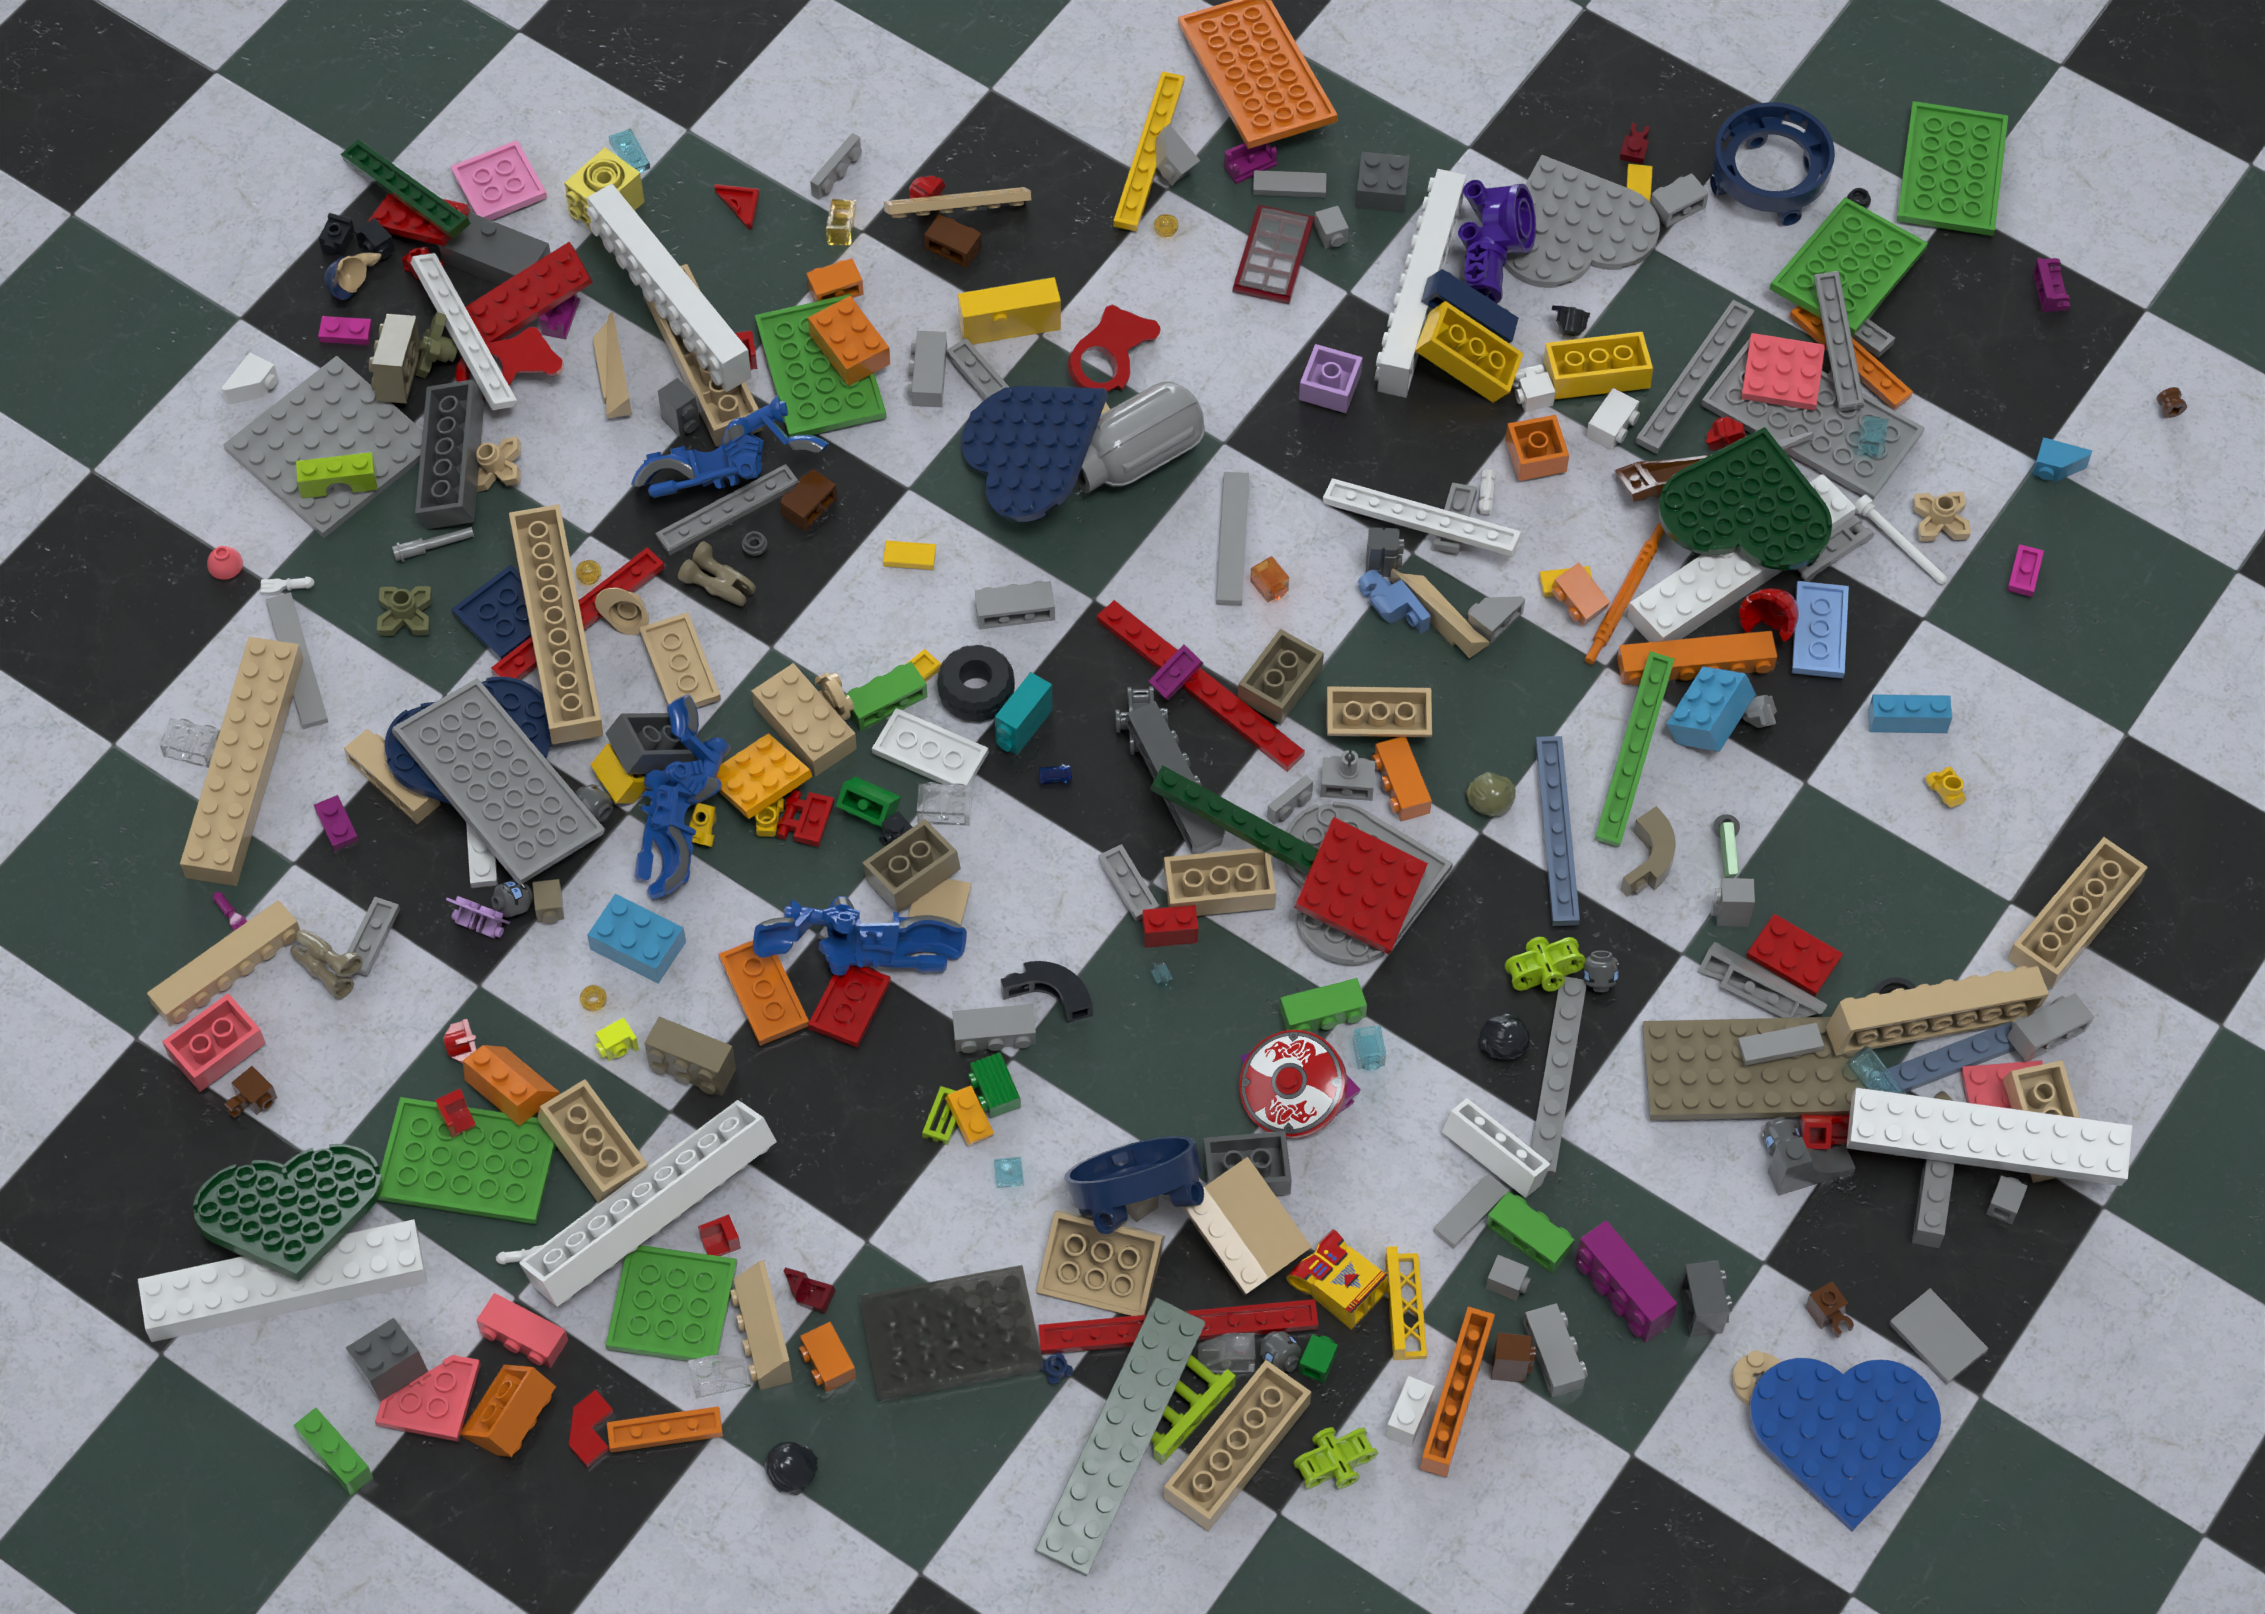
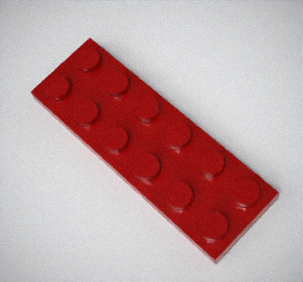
M567 242L465 308L485 343L501 341L592 284L593 281L575 248L570 242Z

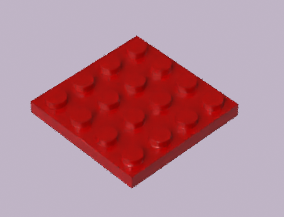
M1333 817L1293 908L1389 955L1428 863Z

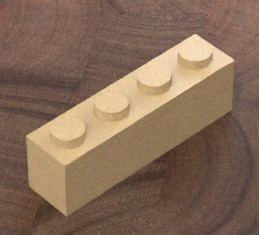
M366 729L344 747L347 761L418 824L441 805L440 801L417 794L400 784L387 767L384 757L385 740L379 734L374 735L370 730Z

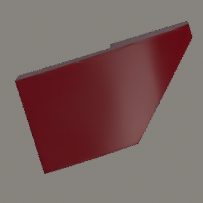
M785 1267L784 1273L798 1304L807 1309L825 1314L836 1291L834 1286L810 1279L804 1272Z

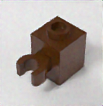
M251 1066L231 1083L237 1096L230 1098L224 1105L228 1108L227 1112L233 1118L238 1117L247 1106L258 1115L262 1110H267L273 1105L277 1095L274 1087Z
M1833 1281L1809 1294L1805 1308L1820 1329L1831 1324L1832 1334L1836 1338L1841 1337L1842 1334L1838 1325L1842 1324L1849 1331L1853 1330L1854 1323L1852 1319L1844 1315L1848 1302Z

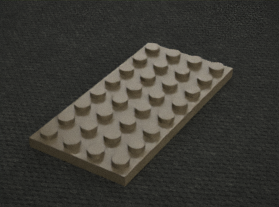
M1831 1017L1643 1021L1650 1120L1800 1117V1114L1850 1115L1853 1092L1856 1088L1866 1089L1863 1053L1859 1051L1836 1056L1825 1028ZM1817 1023L1824 1043L1823 1051L1744 1065L1738 1046V1038Z

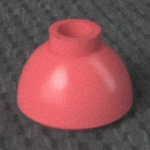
M219 546L208 557V571L217 579L233 578L242 570L243 559L234 548Z

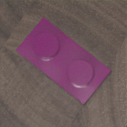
M1183 644L1149 682L1169 700L1204 663Z
M338 795L314 804L315 811L334 851L359 841Z

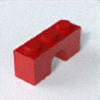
M1800 1114L1799 1134L1803 1138L1806 1147L1811 1149H1831V1145L1834 1144L1847 1145L1850 1115Z

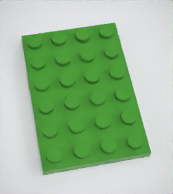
M1913 101L1897 221L1993 236L1997 218L2008 115Z
M1844 197L1775 277L1769 289L1821 318L1814 275L1839 271L1850 332L1854 336L1925 252L1928 243Z
M851 294L755 315V322L776 395H779L780 400L785 401L787 405L788 416H785V426L789 437L813 435L887 418L875 374L873 373L847 386L809 334L808 317L851 296Z
M400 1097L380 1171L383 1185L378 1200L537 1224L556 1144L537 1118L531 1117L519 1126L502 1112L468 1107L476 1126L451 1138L438 1112L436 1102Z

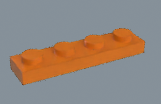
M719 1406L607 1422L611 1453L723 1436Z

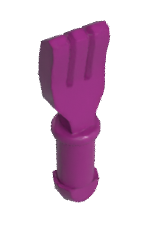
M215 892L213 894L214 903L219 906L226 918L229 917L230 926L233 931L248 922L242 915L236 913V909L231 906L222 892Z

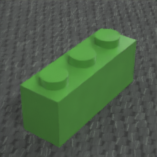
M912 661L905 665H898L891 672L883 676H877L869 683L861 687H855L846 694L854 704V709L850 711V717L860 731L892 716L896 708L904 710L928 697L927 684Z
M1358 978L1280 997V1012L1286 1030H1303L1308 1032L1319 1029L1329 1030L1338 1024L1346 1022L1356 1023L1366 1017L1367 1004Z
M1509 1191L1488 1214L1487 1227L1551 1274L1554 1273L1572 1251L1574 1239L1566 1229L1558 1228L1550 1222L1544 1213L1536 1212L1528 1206L1522 1197L1514 1196Z
M316 1407L294 1424V1428L301 1441L350 1496L373 1479L369 1466Z

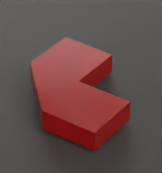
M596 1390L573 1407L569 1439L570 1449L587 1468L609 1451V1447L593 1429L614 1413L611 1406Z

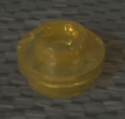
M1162 214L1154 221L1155 231L1162 237H1171L1178 230V220L1173 215Z
M593 560L582 561L576 567V576L579 581L586 585L594 584L601 576V567Z
M589 985L581 992L580 1002L586 1010L597 1011L605 1006L607 995L603 988L597 985ZM592 997L598 998V1000L596 1001H589V999Z

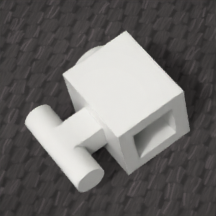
M1542 364L1517 371L1514 380H1519L1518 389L1515 390V396L1518 404L1522 403L1525 412L1554 405L1555 389L1548 372L1544 373Z

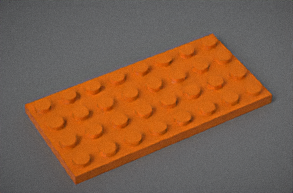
M1233 0L1178 17V25L1248 149L1338 122V114L1271 0Z

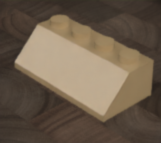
M1327 687V736L1432 737L1431 688Z
M758 1261L733 1279L735 1289L730 1290L733 1305H739L741 1314L736 1315L739 1330H745L747 1339L742 1341L746 1356L751 1355L753 1364L749 1365L752 1382L758 1381L760 1390L791 1383L793 1380L765 1261Z

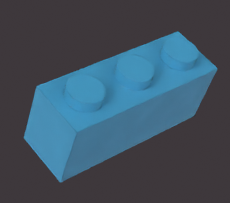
M1873 694L1868 708L1870 732L1948 733L1952 721L1951 696Z

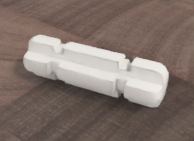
M1484 469L1482 471L1478 512L1481 515H1490L1492 512L1496 472L1493 469Z

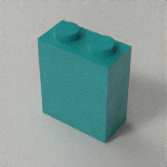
M1030 672L995 716L996 743L1001 749L1018 755L1053 711L1051 683Z

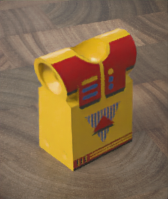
M1332 1229L1317 1244L1315 1253L1303 1259L1286 1277L1291 1286L1305 1294L1312 1295L1313 1299L1350 1329L1373 1308L1388 1290V1275L1352 1247H1348L1342 1236L1335 1229Z

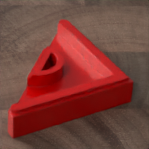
M715 184V193L747 229L752 230L760 194L759 189Z

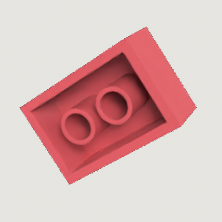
M229 993L162 1041L168 1056L199 1092L266 1044L261 1029Z

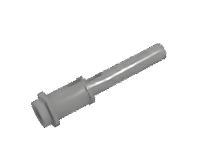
M472 527L426 540L419 538L403 544L397 542L396 546H392L396 561L401 560L404 562L406 558L426 554L425 550L474 537Z

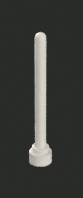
M1868 495L1862 496L1854 504L1856 513L1859 516L1869 517L1939 584L1947 582L1946 575L1875 510L1874 501Z

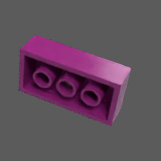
M1607 1220L1580 1238L1575 1260L1579 1271L1592 1279L1596 1291L1608 1298L1614 1312L1618 1316L1625 1318L1629 1323V1329L1636 1337H1641L1647 1343L1672 1324L1677 1302Z

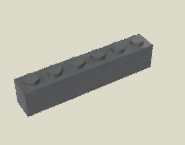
M1156 701L1127 713L1125 723L1154 780L1163 765L1202 786L1198 776H1193L1189 768L1191 763L1185 752L1182 753L1178 746L1179 739L1174 730L1170 731L1167 725L1168 717L1165 710L1159 708ZM1164 798L1191 854H1201L1222 844L1225 830Z

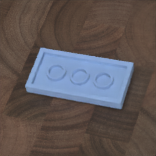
M1797 582L1796 602L1799 610V619L1793 638L1792 673L1834 678L1844 677L1849 586Z

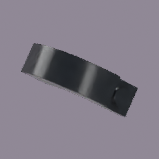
M1047 961L1023 963L1024 973H1011L1005 978L1000 979L1001 993L1004 1000L1028 993L1041 992L1054 997L1060 1003L1067 1023L1093 1016V1004L1085 984L1075 973L1059 964Z

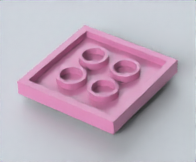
M517 140L450 166L451 172L474 214L489 220L496 219L547 198L543 185Z

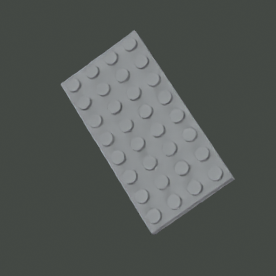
M1749 338L1702 399L1701 406L1721 417H1729L1742 423L1744 430L1751 434L1766 427L1776 441L1813 432V439L1784 449L1785 453L1862 496L1868 495L1874 500L1922 436L1925 427L1863 394L1864 408L1839 412L1833 377L1821 371L1815 411L1741 399L1750 343Z
M478 678L393 727L392 733L519 886L604 834V827Z

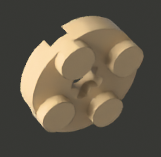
M826 672L816 677L815 685L820 683L821 690L818 692L844 721L850 718V711L854 709V704L848 695L845 696L841 688L842 682L839 675Z
M1751 1351L1748 1355L1742 1357L1735 1365L1732 1373V1383L1737 1397L1743 1403L1749 1405L1752 1392L1756 1386V1379L1753 1376L1763 1375L1781 1361L1771 1354L1761 1353L1760 1351Z

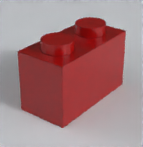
M1196 905L1143 910L1142 926L1145 948L1198 943Z

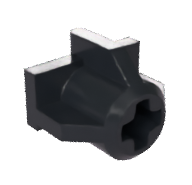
M1552 305L1551 310L1557 312L1556 322L1561 334L1579 336L1587 328L1588 318H1590L1589 312L1577 309L1576 307Z

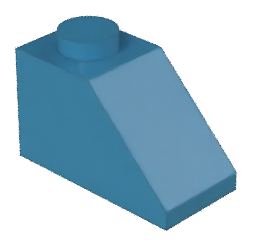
M2043 437L2032 475L2044 480L2056 482L2086 469L2093 450Z

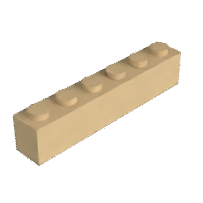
M277 900L147 992L151 1005L170 1027L176 1022L183 1021L190 1012L197 1007L206 1005L214 995L220 991L227 990L235 980L242 975L245 976L252 972L254 967L263 960L272 958L280 948L286 944L293 943L296 940L297 932L300 930L297 920Z

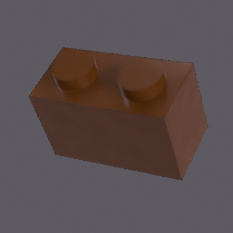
M938 214L924 234L926 250L965 268L969 267L982 248L981 233L972 227H966L956 222L953 218H947Z
M812 469L807 475H803L791 492L788 491L783 495L780 501L782 516L803 531H806L837 499L836 484Z
M1497 1332L1491 1380L1525 1383L1527 1373L1532 1374L1535 1361L1536 1346H1531V1336Z

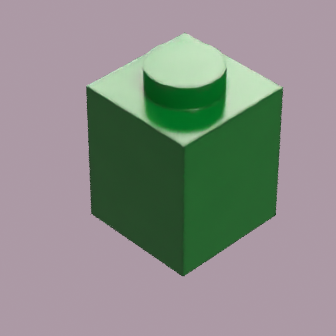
M1312 1334L1299 1363L1298 1374L1324 1384L1337 1356L1338 1344H1335L1329 1337H1318Z

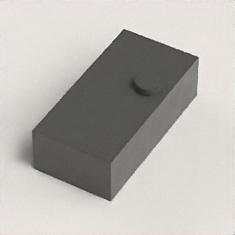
M471 212L467 215L471 224L454 239L450 238L445 246L439 245L442 261L445 264L497 285H501L551 253L549 243Z

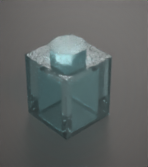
M1864 416L1857 454L1882 458L1889 419H1883L1878 416Z
M1381 1025L1354 1029L1353 1045L1358 1069L1376 1070L1381 1066H1385L1386 1050Z

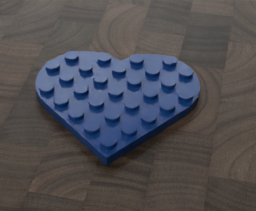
M1788 1359L1774 1365L1763 1374L1754 1387L1749 1403L1750 1424L1760 1445L1851 1532L1929 1452L1936 1442L1941 1425L1939 1403L1928 1382L1910 1367L1895 1361L1882 1359L1862 1362L1850 1368L1844 1374L1833 1366L1816 1359Z

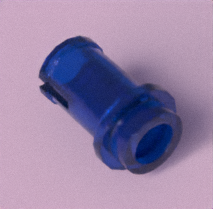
M1062 763V766L1039 767L1041 784L1059 781L1067 783L1068 780H1072L1071 765Z

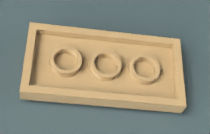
M688 612L639 627L640 634L668 705L675 699L690 694L696 707L721 700L718 687Z

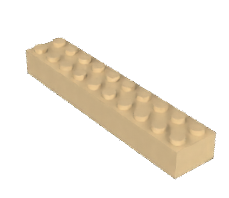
M560 504L510 512L511 529L552 745L604 736Z
M248 637L181 858L180 866L187 879L237 886L303 663L304 658L299 644Z

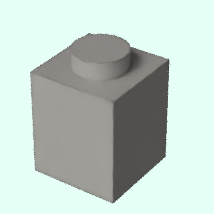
M1338 206L1315 212L1314 227L1325 249L1338 247L1348 242L1349 227Z
M2001 1176L1986 1214L2013 1224L2027 1185L2022 1184L2016 1178Z
M1498 1255L1488 1276L1486 1289L1517 1301L1520 1292L1525 1294L1530 1284L1531 1278L1527 1277L1529 1267Z

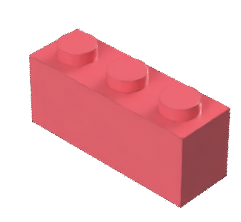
M496 1293L492 1295L476 1320L480 1334L490 1341L496 1339L504 1343V1347L513 1353L521 1352L527 1355V1358L538 1366L544 1364L551 1368L568 1342L565 1329Z

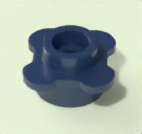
M1055 1353L1048 1357L1046 1361L1044 1360L1040 1363V1370L1047 1374L1048 1382L1053 1385L1058 1384L1060 1379L1065 1376L1069 1377L1073 1373L1072 1366L1067 1365V1361L1062 1353ZM1056 1366L1059 1367V1370L1057 1371L1054 1370V1367Z

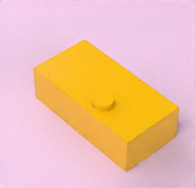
M1055 277L958 293V315L962 338H967L974 345L1061 330V300Z
M1446 301L1429 312L1415 348L1417 353L1493 403L1510 392L1524 353Z
M1643 332L1545 343L1543 363L1545 371L1548 372L1555 389L1554 399L1610 393L1613 388L1620 392L1651 388L1653 366Z

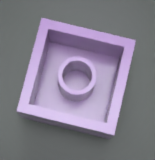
M1315 344L1300 382L1299 400L1347 413L1361 376L1363 357Z

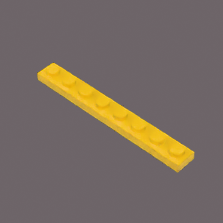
M1161 72L1117 208L1113 227L1136 232L1138 230L1157 171L1156 137L1168 124H1172L1185 83V76Z

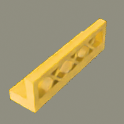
M1388 1246L1385 1253L1386 1274L1388 1275V1302L1393 1360L1427 1359L1418 1253L1398 1254V1246ZM1399 1262H1413V1271L1407 1277L1399 1271ZM1406 1284L1416 1294L1410 1302H1407L1401 1295V1289ZM1408 1310L1418 1317L1417 1323L1412 1328L1408 1327L1403 1319V1315ZM1417 1328L1419 1329V1335L1415 1332ZM1412 1336L1420 1343V1351H1406L1405 1341Z

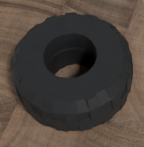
M972 645L953 651L943 660L938 672L937 686L941 703L950 714L965 721L982 722L995 718L997 713L1013 695L1015 679L1013 668L1003 654L992 647ZM973 678H980L988 682L986 686L981 688H970L964 685L966 681Z

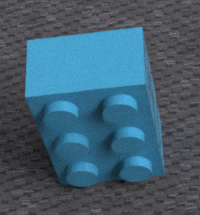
M1703 666L1666 724L1677 744L1720 752L1756 693L1745 673Z
M617 894L613 896L587 934L590 950L658 984L686 943L684 927Z

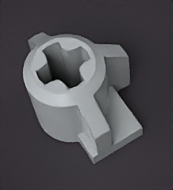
M1768 695L1754 697L1743 714L1742 719L1757 728L1776 724L1774 715L1777 710L1773 697Z

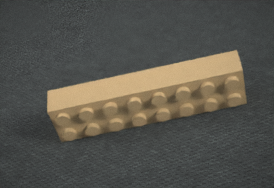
M688 265L680 266L699 289ZM644 296L687 388L696 396L698 410L715 446H721L725 429L732 420L746 417L758 410L746 382L728 392L721 385L717 386L713 382L707 368L703 369L700 366L696 354L693 351L689 352L683 343V338L680 335L674 334L670 327V322L666 318H661L653 301L649 302ZM760 427L757 430L753 431L751 434L762 431L763 428Z
M2021 966L2013 971H1995L1981 977L1972 975L1959 981L1949 979L1931 986L1929 984H1922L1909 990L1899 988L1887 994L1872 993L1865 998H1846L1838 1004L1825 1028L1837 1056L1995 1027L2007 1022L2013 1023L2021 1016L2025 1018L2030 1016L2033 1011L2042 1006L2049 992L2038 966L2030 968Z

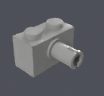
M1349 750L1345 751L1341 757H1323L1320 797L1372 801L1375 761L1358 758V754L1355 751H1352L1351 756H1349Z

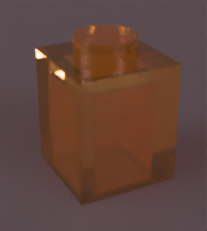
M1272 556L1251 568L1250 582L1267 603L1275 598H1282L1289 591V576Z

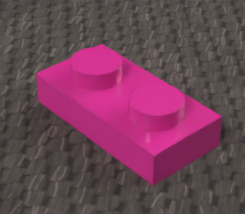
M322 316L318 335L319 341L369 345L372 321L371 319Z
M2019 544L2007 591L2030 597L2033 596L2044 550Z

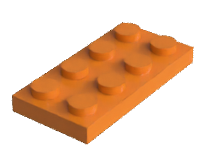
M753 940L718 954L719 960L760 1046L808 1027L809 1020L778 955L764 958L757 956L753 950Z

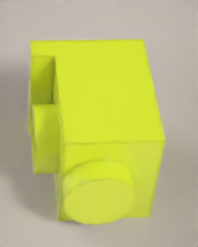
M624 1017L595 1033L597 1043L594 1046L602 1059L606 1057L609 1061L613 1058H620L631 1048L634 1052L639 1050L637 1037Z

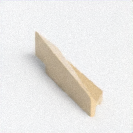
M611 312L608 316V321L593 337L607 418L632 414L614 314Z

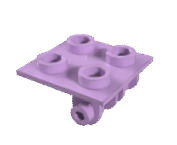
M457 896L456 901L449 898L446 899L449 902L460 905L459 910L455 909L452 913L451 918L455 920V923L468 927L471 930L476 928L478 933H483L491 938H500L504 932V928L501 927L502 923L510 924L509 921L502 919L503 913L482 905L479 909L480 904L459 896Z

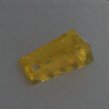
M832 199L826 227L828 244H851L856 200Z

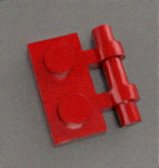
M792 790L790 797L786 799L784 804V815L778 821L776 836L779 839L785 840L788 832L794 831L793 837L795 842L819 847L834 806V798L809 792L805 801L800 799L802 795L800 791ZM798 811L802 812L799 821L793 819L795 812Z

